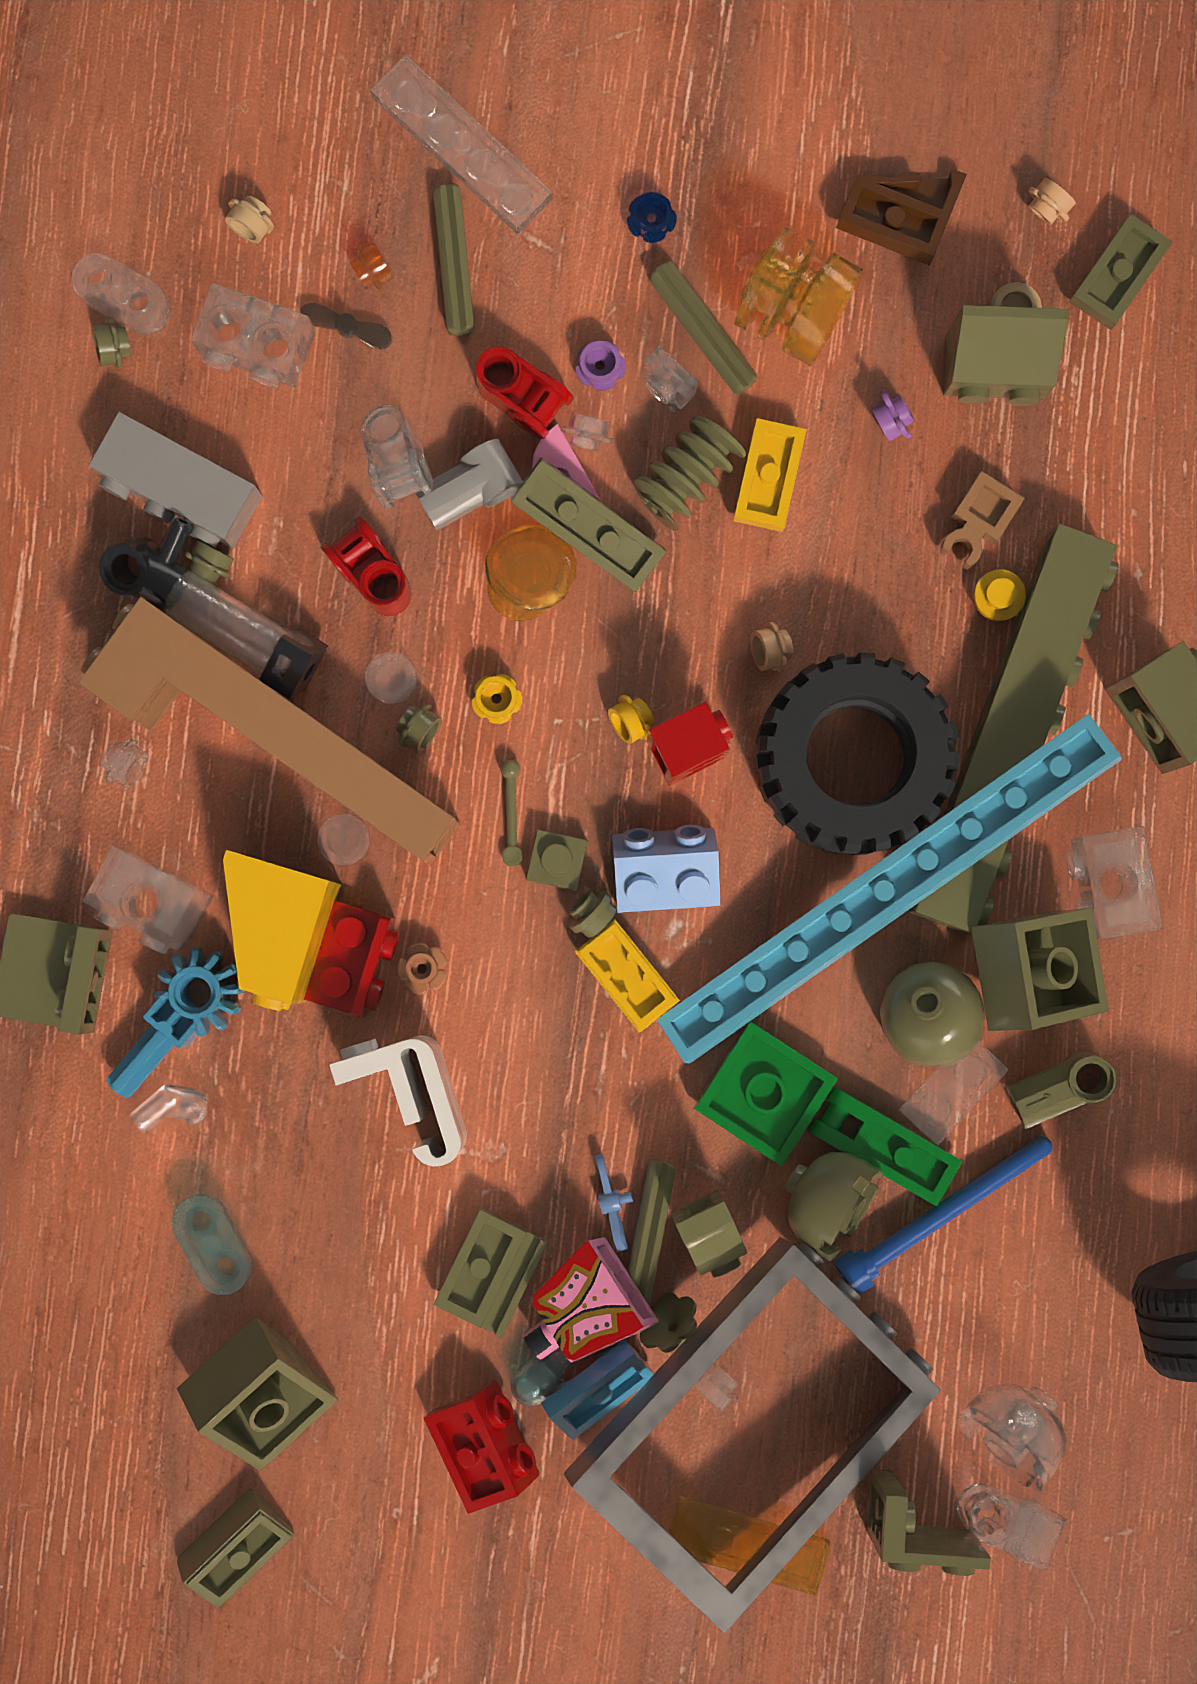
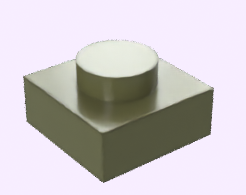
M537 829L526 880L577 891L588 840Z

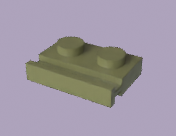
M481 1207L433 1305L477 1327H483L502 1338L542 1257L548 1240L540 1238Z

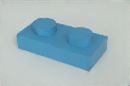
M624 1339L614 1348L602 1353L597 1361L572 1380L560 1385L556 1392L541 1404L548 1417L568 1437L574 1440L642 1388L654 1373L643 1357Z

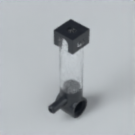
M176 517L172 519L160 545L150 538L136 537L115 544L106 549L102 554L99 562V572L104 585L108 589L122 596L133 595L138 599L142 597L177 623L262 673L259 680L288 699L307 688L329 646L299 627L290 631L176 562L192 529L190 523L182 518ZM129 555L136 559L139 564V577L135 576L128 567Z

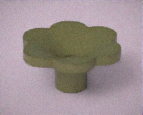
M675 1293L662 1295L655 1306H650L659 1322L641 1331L639 1338L646 1348L658 1347L664 1353L675 1350L696 1331L697 1321L694 1315L697 1311V1305L695 1301L689 1296L678 1298Z

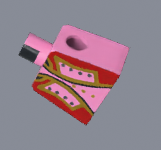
M603 1237L588 1240L581 1245L533 1295L532 1304L542 1318V1321L526 1331L524 1339L528 1348L539 1359L545 1358L560 1347L565 1357L570 1362H574L644 1331L659 1321L607 1239Z

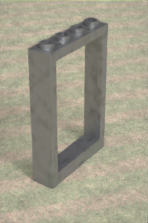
M782 1237L778 1238L699 1324L693 1335L677 1348L564 1472L571 1487L724 1633L736 1622L941 1391L928 1377L934 1370L931 1365L912 1348H909L904 1354L892 1342L897 1332L875 1312L868 1318L855 1305L861 1297L843 1279L837 1276L831 1282L818 1269L824 1261L804 1241H799L794 1245ZM795 1276L905 1386L731 1581L724 1586L610 1476L787 1282Z

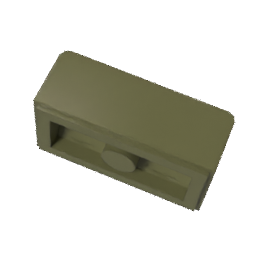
M250 1488L178 1557L177 1565L182 1582L210 1603L220 1608L295 1533L259 1493Z

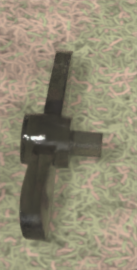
M307 303L301 307L300 313L303 320L312 326L337 330L343 338L355 337L366 345L379 350L386 349L392 344L391 332L383 325L356 321L349 313L339 315L317 303Z

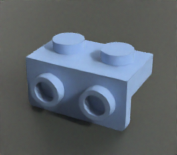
M684 825L676 830L653 832L645 828H634L623 834H614L612 836L617 913L720 906L719 851L713 828H703L699 825Z

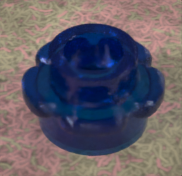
M656 192L644 193L635 198L629 206L628 229L635 237H643V240L647 243H657L664 240L666 233L672 232L676 226V212L672 210L669 199L662 194ZM653 214L656 216V220L649 222L647 216Z

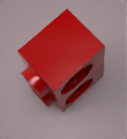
M704 702L649 729L646 742L668 786H671L723 760L730 750L728 744L730 743L729 739L733 738V735L722 712L719 709L711 712L707 702Z

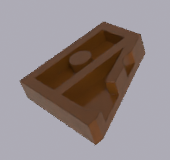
M960 171L950 172L949 177L945 179H921L920 173L899 174L892 178L882 175H857L836 228L930 266L967 174Z

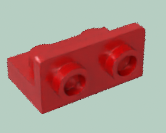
M334 900L304 1000L349 1013L357 1018H364L368 1009L376 1011L385 985V981L377 979L383 959L389 961L393 959L400 937V931L393 929L395 919Z
M496 1381L485 1384L473 1395L433 1409L423 1417L468 1514L518 1497L539 1476L534 1452L525 1442L514 1419L512 1405L507 1397L503 1395Z

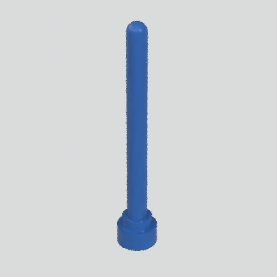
M1045 1136L1034 1138L941 1201L938 1206L932 1207L869 1251L865 1252L861 1249L854 1254L850 1250L833 1261L844 1281L858 1295L873 1287L874 1283L872 1280L880 1275L878 1272L880 1268L1049 1155L1052 1151L1051 1140Z

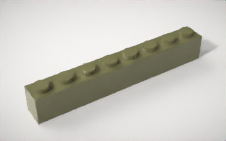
M1060 523L1048 533L1026 592L1024 606L1018 613L944 816L1045 744L1048 733L1055 735L1058 731L1066 710L1065 706L1059 704L1066 686L1073 687L1083 665V658L1077 656L1083 638L1089 640L1092 637L1101 616V611L1095 609L1096 602L1101 590L1105 592L1109 590L1118 570L1119 563L1112 561L1117 548L1116 544ZM1009 839L910 908L908 913L963 934H972L971 927L987 924L995 901L988 897L994 879L1001 880L1004 877L1011 861L1012 851L1006 849Z

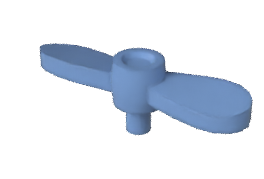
M603 1153L595 1154L594 1160L604 1191L598 1194L601 1212L603 1215H609L616 1249L618 1251L628 1249V1242L619 1211L622 1210V1204L633 1202L632 1193L629 1191L619 1194L617 1189L612 1190Z

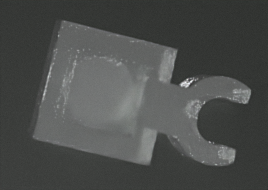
M658 346L645 360L644 376L647 378L645 385L659 401L669 405L668 409L672 413H676L678 409L681 410L695 396L697 380Z

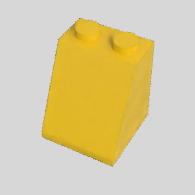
M226 850L223 864L239 989L253 993L251 1003L276 1011H281L282 1009L289 1010L291 1004L305 1003L306 990L334 900L337 901L341 884Z

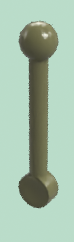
M514 759L505 760L500 767L501 774L505 777L507 822V848L502 853V859L508 866H517L523 859L522 851L517 847L516 777L519 775L521 768Z

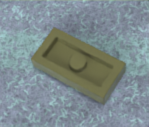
M1130 213L1069 302L1112 330L1173 241Z

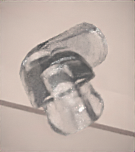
M167 1084L133 1110L129 1116L139 1130L145 1134L165 1117L186 1120L187 1124L194 1125L202 1122L207 1116L208 1100L196 1088Z

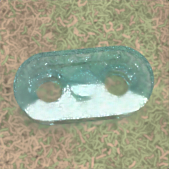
M196 1194L182 1201L174 1211L172 1228L199 1281L205 1289L217 1295H229L238 1291L249 1280L253 1262L226 1208L219 1199L208 1194ZM197 1211H204L209 1215L211 1222L207 1229H201L195 1225L194 1215ZM221 1257H229L234 1261L235 1271L233 1274L227 1275L220 1271L218 1262Z

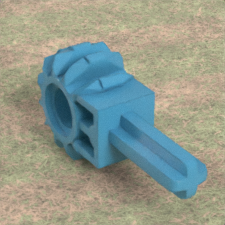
M202 948L191 949L189 962L181 954L171 957L172 965L177 974L168 970L159 971L158 978L162 982L169 984V989L159 990L154 993V998L157 1001L143 1016L151 1026L108 1075L107 1083L113 1091L125 1098L131 1097L174 1046L178 1048L190 1046L197 1036H207L210 1031V1022L218 1030H224L229 1026L223 1011L230 1014H239L242 1009L237 1002L230 1000V994L235 995L245 992L239 989V984L230 985L228 979L237 974L236 964L228 965L219 970L223 961V953L213 951L206 961ZM198 977L204 979L211 989L210 999L202 1007L196 1005L189 996V987Z

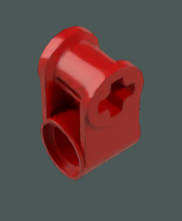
M494 346L486 349L479 356L476 363V383L479 393L483 398L507 414L524 431L539 440L541 438L544 440L549 434L546 428L563 405H570L574 399L569 390L550 375L539 371L514 353L513 350L506 347ZM504 366L512 372L513 377L507 384L500 386L491 384L485 378V374L491 367Z
M358 516L354 520L355 526L333 544L324 543L320 548L348 583H352L375 612L384 616H396L403 612L410 604L412 597L411 586L403 571L389 555L388 549L362 516ZM385 578H392L398 581L397 592L388 599L374 597V588L379 581Z

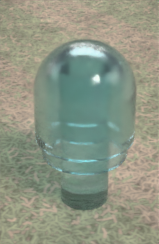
M560 1347L543 1359L532 1355L514 1372L510 1388L513 1397L520 1404L525 1406L540 1405L559 1389L560 1384L565 1380L562 1371L572 1363L565 1357Z

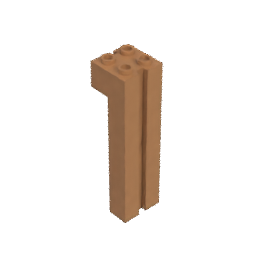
M142 597L138 599L135 605L130 603L120 611L112 625V629L115 630L112 637L104 648L101 646L96 647L82 665L81 672L84 675L78 684L129 720L140 723L150 731L155 729L180 692H184L430 866L460 826V823L453 816Z

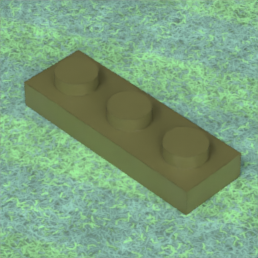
M540 457L511 497L513 504L634 592L639 589L666 553V549L542 457Z

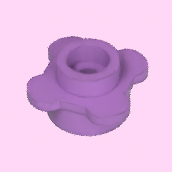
M885 389L882 390L880 393L883 399L872 404L871 409L889 441L902 434L907 439L911 438L912 435L907 426L915 422L903 397L900 394L892 399Z

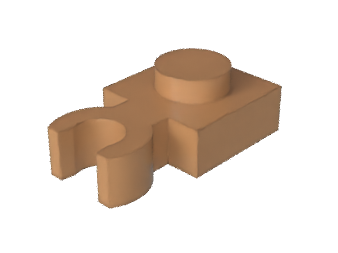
M981 471L951 517L963 525L962 529L952 531L944 539L940 547V553L946 555L954 543H963L969 550V556L964 561L962 567L966 570L971 568L978 561L982 553V543L980 540L983 538L994 545L1025 498Z

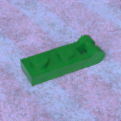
M833 1087L826 1099L831 1102L821 1120L817 1118L814 1120L808 1132L844 1153L852 1154L880 1169L883 1172V1176L931 1204L938 1206L963 1161L840 1089ZM848 1113L862 1120L852 1138L839 1131Z

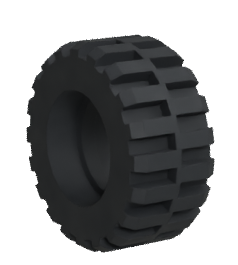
M859 652L856 657H845L844 653L829 656L822 663L817 665L813 663L804 668L795 678L788 681L776 695L758 729L755 742L757 743V754L754 757L755 773L759 774L761 782L759 790L764 802H769L775 812L773 815L782 827L786 825L796 834L795 838L807 845L811 843L821 847L822 851L832 854L867 855L906 842L919 834L923 827L932 823L941 812L940 806L944 800L950 798L955 786V782L951 780L954 770L959 768L960 752L954 751V739L959 737L956 722H948L944 710L949 707L941 694L935 697L926 687L930 681L919 671L912 675L903 669L904 662L892 657L887 661L875 659V653ZM861 707L877 713L893 727L902 745L904 761L897 782L887 794L869 803L851 804L832 798L816 784L808 767L807 746L815 726L825 716L842 708Z

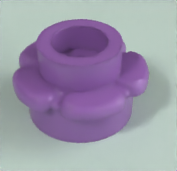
M595 341L588 343L580 349L577 355L579 365L576 366V374L578 379L586 386L592 385L595 390L606 391L613 388L616 383L615 381L621 379L625 373V359L620 356L618 347L611 342ZM597 362H603L605 368L598 370L595 365Z

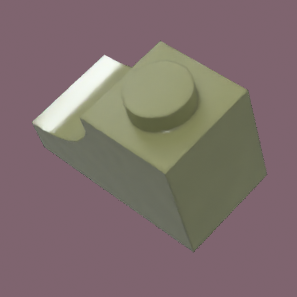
M719 1190L672 1211L675 1225L700 1276L711 1272L714 1278L719 1277L741 1265L739 1257L748 1254Z

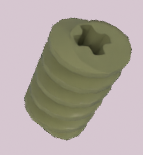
M694 416L690 420L689 426L692 433L680 431L676 435L675 440L678 448L666 446L662 450L661 455L664 463L652 461L648 465L647 469L651 479L645 476H638L634 480L635 489L645 507L663 525L673 531L678 530L671 516L674 512L687 518L692 515L685 502L688 497L701 503L706 500L699 487L702 482L714 488L719 486V481L713 472L715 467L728 473L733 471V466L727 458L729 452L743 459L746 456L744 447L722 426L701 416Z

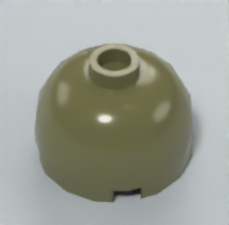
M930 961L913 964L896 974L884 991L880 1007V1017L883 1033L897 1054L914 1065L922 1067L923 1065L930 1067L940 1065V1067L952 1066L969 1056L980 1042L984 1031L985 1009L982 995L971 978L952 965Z
M830 1152L821 1155L808 1168L799 1164L792 1172L784 1189L791 1194L787 1206L789 1226L795 1236L800 1241H804L817 1254L831 1261L842 1250L833 1243L841 1232L851 1238L879 1188L870 1181L882 1178L883 1172L867 1161L843 1152Z

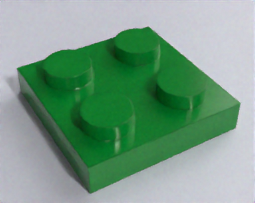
M750 1021L693 1108L780 1166H783L838 1078Z

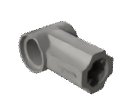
M492 439L470 450L460 459L458 466L416 488L414 492L436 531L482 505L492 507L514 495L523 480L500 440Z

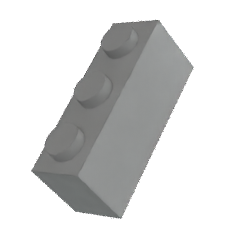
M118 412L88 465L102 478L98 484L101 488L125 501L129 494L136 496L146 502L143 508L144 511L169 525L172 519L176 517L188 521L192 528L189 535L214 549L219 542L234 549L263 497L254 484Z

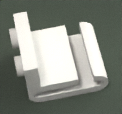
M420 1035L379 1048L375 1038L341 1049L342 1060L329 1065L335 1085L387 1069L405 1126L419 1122L429 1114L410 1054V1050L413 1049L417 1054L446 1148H442L438 1144L437 1137L433 1136L421 1140L412 1150L422 1163L429 1166H442L456 1158L466 1143L467 1130L441 1047L436 1040L429 1036Z

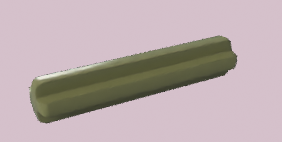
M455 184L439 185L435 187L433 194L446 325L449 335L465 336L472 334L475 327L461 190Z
M667 261L657 267L651 274V284L733 393L738 395L749 389L756 382L757 373L673 262Z
M655 1159L650 1160L647 1165L627 1270L649 1307L676 1171L674 1164Z

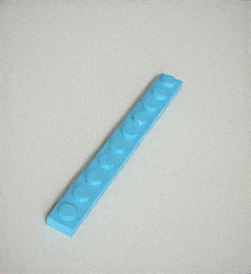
M1087 714L657 1019L659 1025L684 1063L690 1064L1122 760L1121 755L1090 714Z

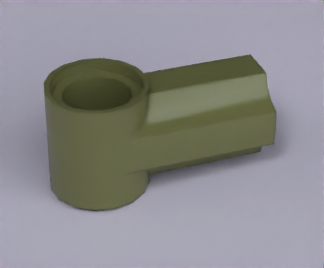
M1080 1051L1071 1054L1065 1061L1007 1085L1006 1089L1016 1114L1023 1127L1027 1129L1088 1102L1097 1103L1104 1101L1114 1091L1117 1078L1114 1068L1108 1061L1092 1052ZM1085 1064H1096L1100 1073L1097 1084L1091 1089H1079L1076 1082L1079 1069Z

